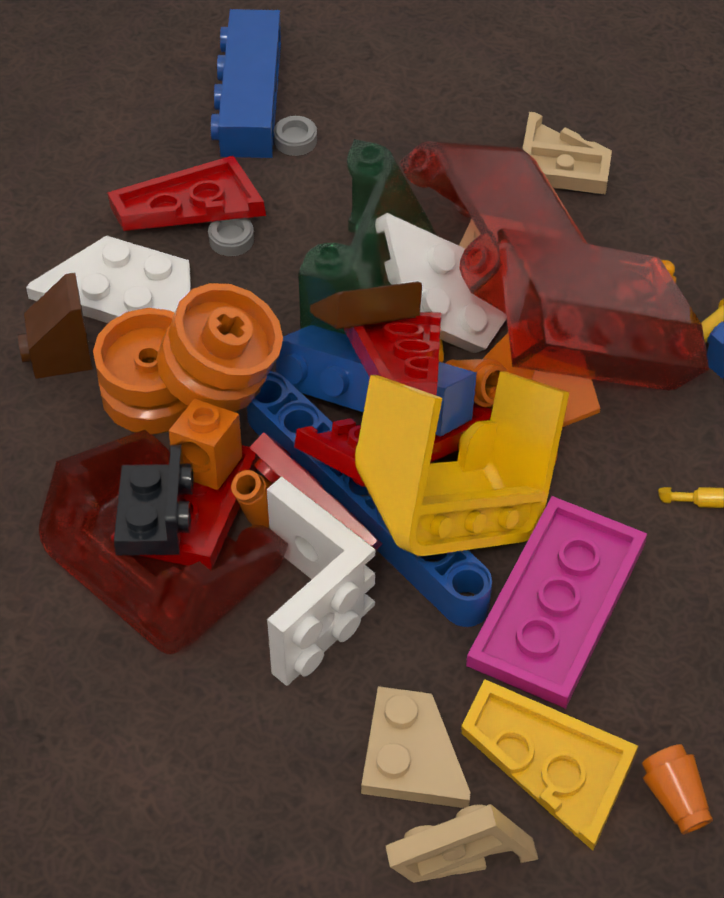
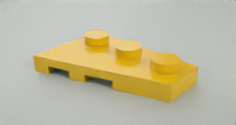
M484 679L461 726L462 735L593 851L635 759L638 745Z

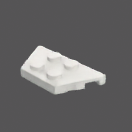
M386 213L376 219L375 227L377 234L385 233L391 259L384 262L388 281L391 285L421 282L420 312H441L440 339L472 353L485 350L529 287L531 279L391 214Z
M105 236L36 278L26 287L28 298L38 301L65 274L76 273L83 316L109 323L128 311L144 308L164 309L175 313L179 301L191 291L189 260Z

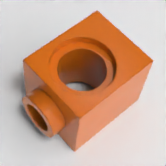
M194 398L169 429L170 448L171 445H182L183 463L193 464V478L196 483L218 490L242 459L240 417L236 412Z

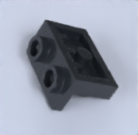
M171 445L168 465H122L114 534L116 555H180L181 533H190L191 530L190 501H183L184 495L193 494L194 484L193 464L183 463L182 445Z

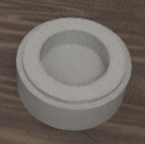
M289 116L281 119L274 127L275 146L279 151L287 155L299 156L309 153L317 144V127L315 123L303 116Z
M248 218L213 221L209 225V244L218 254L238 256L247 252L254 243V229Z

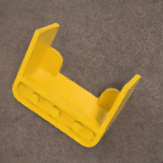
M506 371L500 372L490 420L475 422L463 432L458 444L459 453L457 461L430 463L442 398L379 375H370L359 440L355 451V464L396 545L417 556H428L528 541L546 508L570 392Z

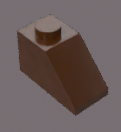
M68 273L24 313L26 333L18 334V343L22 363L32 362L35 379L92 370L76 273Z

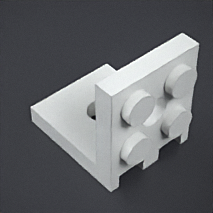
M281 476L267 488L271 547L312 579L267 619L271 672L288 686L300 674L303 677L311 674L321 663L324 652L337 640L340 642L348 640L359 627L361 618L375 606V601L365 594L375 585V572L365 565L375 556V549Z

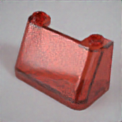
M427 141L415 147L399 162L411 183L421 188L430 187L453 202L459 213L467 218L471 217L478 228L480 235L464 250L459 266L461 276L467 287L478 298L518 322L523 323L559 310L593 279L597 268V261L593 251L537 161L523 149L508 146Z
M142 430L56 462L39 523V536L45 551L53 560L154 647L165 654L173 655L193 645L275 573L283 561L289 544L264 525L255 524L242 530L236 542L230 537H226L212 570L208 569L200 561L186 566L139 555H116L111 535L115 532L122 465H168L170 461L169 450L149 432Z

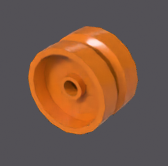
M209 283L194 288L179 301L171 324L161 341L156 358L160 378L170 393L187 406L195 398L233 412L243 409L258 395L266 381L267 374L272 370L280 355L283 342L280 322L267 303L246 289L232 284Z
M144 308L128 311L111 320L98 334L95 342L93 355L104 410L114 423L131 432L145 434L168 432L188 407L170 393L160 378L156 358L161 341L174 315V312L170 310Z

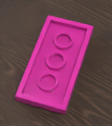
M551 496L467 655L466 666L566 709L645 546L647 533Z

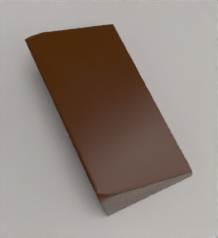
M416 281L338 292L310 305V313L336 329L416 318V316H420L422 283Z

